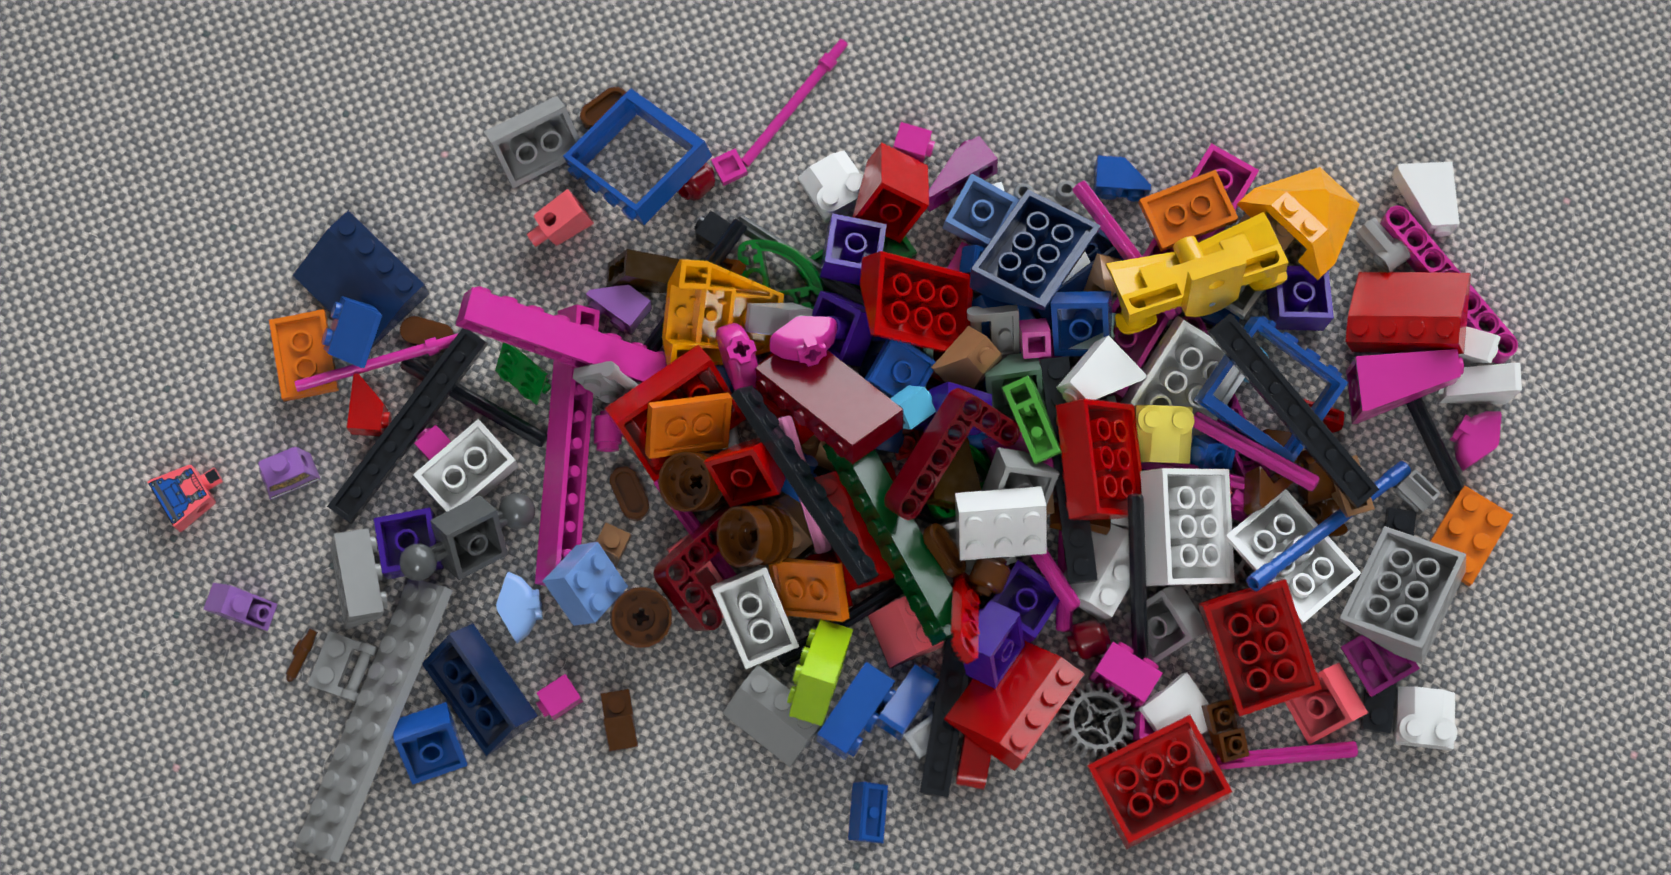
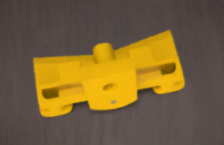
M1262 212L1199 243L1194 236L1182 238L1173 245L1174 252L1106 263L1122 308L1121 313L1115 315L1116 326L1123 334H1133L1155 325L1157 322L1156 314L1175 309L1176 307L1181 306L1185 316L1200 317L1215 313L1238 299L1241 286L1249 284L1254 291H1263L1276 287L1287 280L1286 271L1289 262L1268 218Z

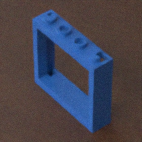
M630 88L563 157L569 166L567 171L575 179L578 180L581 177L592 192L597 193L599 191L612 207L618 205L622 208V213L629 220L633 221L636 219L645 225L712 157V154L703 139ZM636 115L688 151L637 204L586 167Z
M1264 316L1250 317L1243 328L1251 337L1257 331L1327 383L1311 407L1316 415L1323 420L1349 382L1341 377L1342 374L1338 371L1339 369L1332 365L1326 366L1320 362L1321 357L1309 348L1304 350L1297 345L1299 340L1287 332L1282 334L1275 328L1277 324L1273 320H1268ZM1225 354L1194 398V401L1236 432L1294 463L1304 448L1294 435L1290 437L1283 447L1213 396L1234 365Z

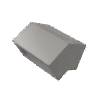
M1416 469L1393 490L1418 515L1441 494Z

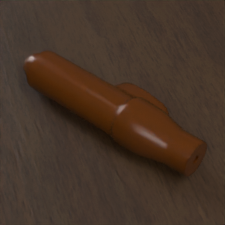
M309 628L305 637L297 642L292 653L294 658L286 672V680L288 682L297 678L314 645L318 632Z

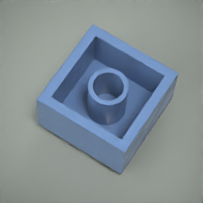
M971 173L942 228L972 245L986 248L1020 200Z
M598 542L576 545L543 580L573 626L596 623L628 587Z

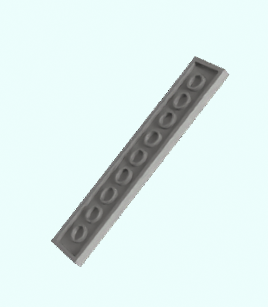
M408 579L384 638L380 642V647L373 664L369 668L361 692L358 694L350 718L346 722L338 746L335 748L327 772L323 776L321 786L311 805L304 826L299 833L295 847L339 863L453 590L425 581Z

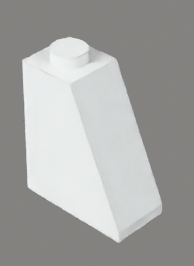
M1453 163L1398 164L1392 172V179L1419 224L1428 234H1434L1437 237H1444L1453 233L1459 225Z
M1108 335L1093 343L1056 388L1062 393L1063 398L1067 402L1083 398L1096 400L1142 381L1147 375Z
M1520 363L1464 367L1463 374H1461V377L1455 384L1436 391V394H1439L1440 403L1507 404L1522 390Z

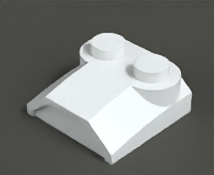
M845 151L827 156L809 166L798 176L799 182L825 223L830 221L832 213L841 215L856 206L863 175L859 173Z
M1397 687L1394 744L1453 750L1454 741L1457 737L1455 693L1423 687Z

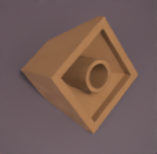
M968 326L931 368L945 383L951 382L977 390L985 381V373L1002 361V353L986 335Z

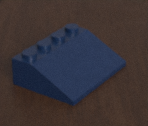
M1027 189L971 268L970 288L993 300L1045 310L1099 232L1101 225Z
M349 210L327 229L293 274V277L330 313L334 303L339 302L341 296L374 306L382 314V318L372 348L429 295L425 284Z

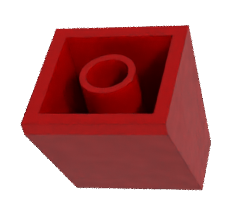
M881 142L866 163L853 218L887 224L885 236L900 243L929 206L928 165Z
M760 438L735 444L704 461L705 466L730 507L778 495L786 479Z

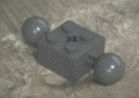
M512 493L501 501L499 511L497 512L491 504L479 495L430 520L437 544L431 547L424 544L408 546L402 552L399 560L402 573L411 580H425L434 573L437 561L441 560L442 565L458 580H461L507 556L508 551L502 528L507 526L512 529H522L528 526L535 516L533 501L525 494Z

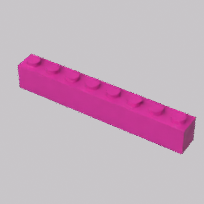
M472 287L463 295L455 326L576 368L612 361L619 366L622 373L633 381L640 383L667 366L665 352L663 351L654 352L647 349V346L642 343L623 341L622 337L617 334L598 332L594 326L588 324L578 325L570 322V318L563 315H550L538 306L519 304L517 299L510 296L500 297L491 294V290L485 287Z

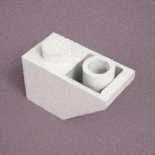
M1466 326L1464 354H1458V357L1463 359V363H1491L1498 352V344L1501 337Z

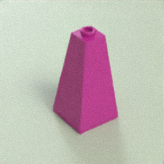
M1458 349L1356 356L1346 370L1347 382H1349L1347 386L1352 424H1359L1455 384L1464 372L1463 359L1458 357Z

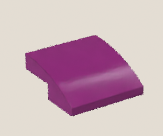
M1363 635L1340 647L1370 697L1420 669L1416 662L1393 654Z

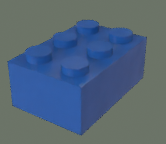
M865 662L817 733V742L846 760L848 755L854 757L863 744L864 739L861 736L865 731L870 733L873 730L879 717L877 712L881 707L885 708L895 694L896 690L893 689L895 681L868 662Z

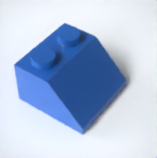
M1111 291L1057 292L1051 302L1054 356H1083L1088 349L1069 348L1103 333L1104 337L1108 335L1111 337Z
M341 296L340 301L335 302L332 307L331 318H333L330 329L326 328L322 344L325 345L324 350L327 354L365 369L382 314L372 305Z
M447 702L399 718L393 732V737L412 785L468 766L457 727Z

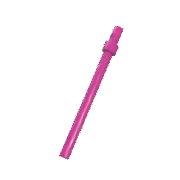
M839 39L829 53H824L818 60L819 65L741 158L746 167L751 165L827 71L830 72L837 64L836 60L848 46L846 41Z
M458 333L437 340L436 337L425 340L423 344L368 359L365 369L351 364L294 381L296 389L299 392L353 376V373L361 374L425 354H429V356L438 354L440 350L449 347Z

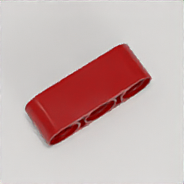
M966 735L963 737L955 784L984 790L991 754Z

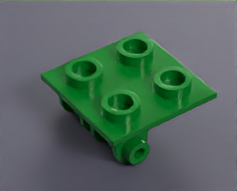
M503 342L495 371L502 380L509 382L519 390L524 398L531 400L537 405L541 394H546L551 389L549 379H547L548 374L515 346Z

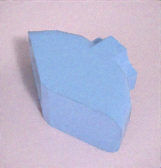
M507 572L496 608L518 644L530 634L536 620L543 619L542 600L539 589L532 590L522 577Z

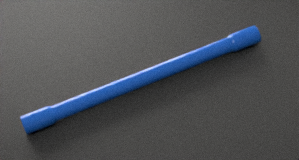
M1399 461L1374 482L1380 490L1371 497L1372 502L1411 474V469L1406 462ZM1338 509L1269 563L1262 565L1246 579L1247 584L1252 590L1259 591L1276 578L1277 574L1353 516L1346 518L1342 510Z

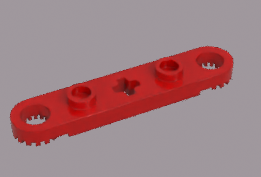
M964 572L953 578L951 633L954 638H952L951 643L952 647L955 648L954 651H958L956 655L960 656V660L964 664H969L978 658L980 600L979 594L974 591L975 586L969 582V575Z

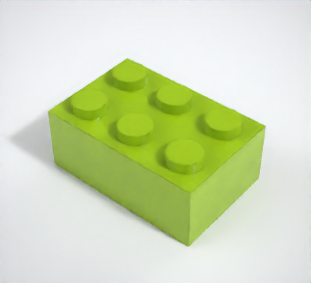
M820 619L816 630L811 628L806 643L810 648L804 646L799 662L801 664L797 665L793 677V682L797 687H791L787 703L792 704L789 716L823 726L842 671L853 629Z

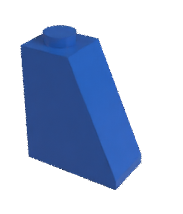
M915 664L879 715L876 725L901 741L938 685L939 679L935 677L937 673L926 665H922L920 668Z

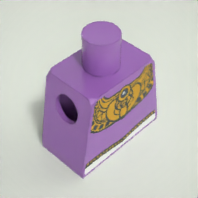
M292 447L258 462L259 472L270 500L321 479L311 454L298 447Z

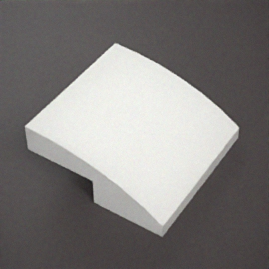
M1188 672L1180 674L1164 690L1156 692L1139 708L1154 732L1188 715H1191L1201 735L1208 730L1201 706L1209 703Z

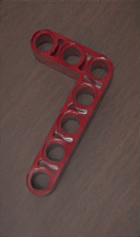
M961 388L953 389L943 401L886 493L885 506L905 520L914 519L922 510L972 427L1004 446H1012L1020 437L1021 431L1018 424L979 397Z
M767 497L752 501V506L768 504ZM727 502L665 556L654 568L655 581L688 626L694 631L715 630L722 623V613L719 607L694 574L720 551L717 545L716 532L722 515L731 508ZM747 502V503L739 504V505L732 506V507H742V506H749V505H748V502ZM709 532L713 535L712 543L709 540ZM690 549L694 553L693 561L689 558ZM670 567L674 571L673 579L669 576ZM687 589L690 592L689 602L687 601L685 596ZM703 612H705L707 616V621L705 624L702 621Z

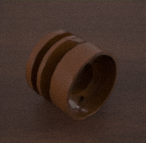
M681 452L673 454L664 462L659 473L658 485L660 494L667 505L677 511L695 512L719 509L727 502L704 464L705 459L715 455V453Z
M776 505L731 507L722 515L716 532L717 545L722 557L727 563L735 567L779 564L791 552L794 541V530L790 517L783 508Z
M633 587L624 591L613 603L610 611V624L615 635L625 644L636 648L651 647L659 643L668 634L672 624V610L668 601L658 591L647 587ZM639 609H644L643 614L648 615L647 621H642L641 625H637V620L633 619L632 615L633 613H638Z

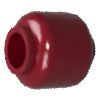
M705 163L677 193L685 200H700L715 186L713 168L708 163Z
M1090 619L1072 625L1070 629L1071 636L1066 637L1070 652H1077L1081 659L1104 654L1107 651V645L1111 644L1105 623L1100 624L1097 619Z

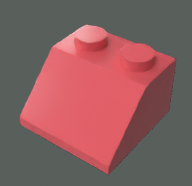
M906 597L897 599L868 615L889 669L938 650L944 644V641L932 646L929 638L924 634L918 618L909 607Z
M1340 663L1317 673L1322 687L1321 690L1285 701L1286 706L1309 745L1368 713Z

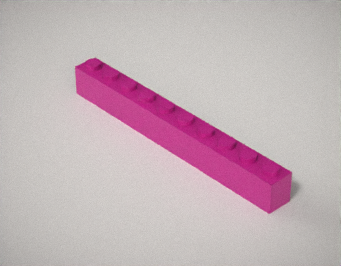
M578 304L558 310V315L570 318V322L578 325L588 324L594 326L596 331L599 330V310ZM555 360L553 362L535 584L546 586L543 580L576 545H580L582 542L593 393L586 390L573 379L574 368L576 367Z

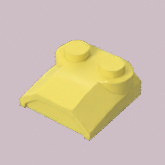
M1135 405L1141 462L1190 464L1192 428L1195 421L1192 413L1193 407Z

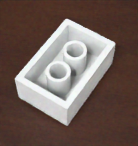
M1041 486L955 493L956 542L960 560L1047 554L1046 502Z
M759 565L710 586L745 669L799 647L765 565Z

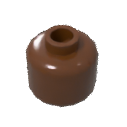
M1002 557L976 559L969 575V582L975 586L974 591L977 594L990 598L991 594H1001L1011 572L1010 568L1006 565L1007 560Z

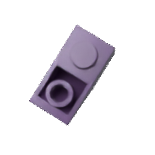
M630 285L592 289L586 293L589 302L588 307L599 310L600 316L604 313L611 318L610 323L622 332L626 329L632 334L652 309L651 301Z
M213 583L203 610L235 622L268 631L277 604L231 585Z

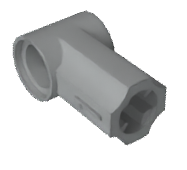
M1376 218L1370 219L1355 233L1373 254V260L1382 272H1393L1410 258V252L1405 244L1399 239H1393Z

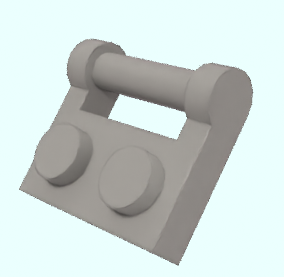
M1017 305L991 308L973 306L968 308L967 319L970 321V327L982 333L981 322L989 321L990 341L1002 353V359L1008 355L1020 353L1019 310Z
M612 361L574 368L573 379L586 390L598 396L601 401L613 403L641 384L622 373L619 366Z
M329 631L307 685L356 702L358 697L357 691L370 658L375 656L377 648ZM354 650L358 651L360 655L347 688H341L340 685Z

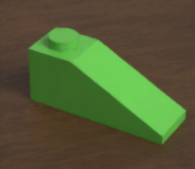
M1025 376L1002 387L1034 464L1036 465L1062 453L1044 403L1032 379L1029 376Z

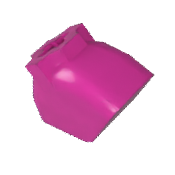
M795 317L771 336L770 351L782 359L806 363L808 367L819 364L821 358L827 356V350L834 343L837 333V322L832 317Z
M737 323L720 327L716 332V339L724 368L735 390L747 386L756 388L755 367L758 366L755 356L757 350L754 341L749 339L745 329Z
M1485 411L1472 417L1465 414L1455 427L1449 440L1455 443V458L1462 472L1489 455L1499 445L1501 411Z

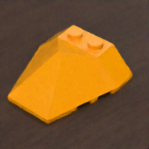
M1321 167L1256 187L1241 199L1237 205L1250 218L1264 212L1265 215L1269 213L1307 249L1298 262L1319 280L1335 265L1360 203Z
M680 259L667 286L662 332L667 365L697 345L711 358L714 365H723L716 339L717 330L722 326L737 323L745 329L747 303H783L784 294L711 262ZM746 332L749 339L754 341L757 350L755 355L770 351V338L772 335Z

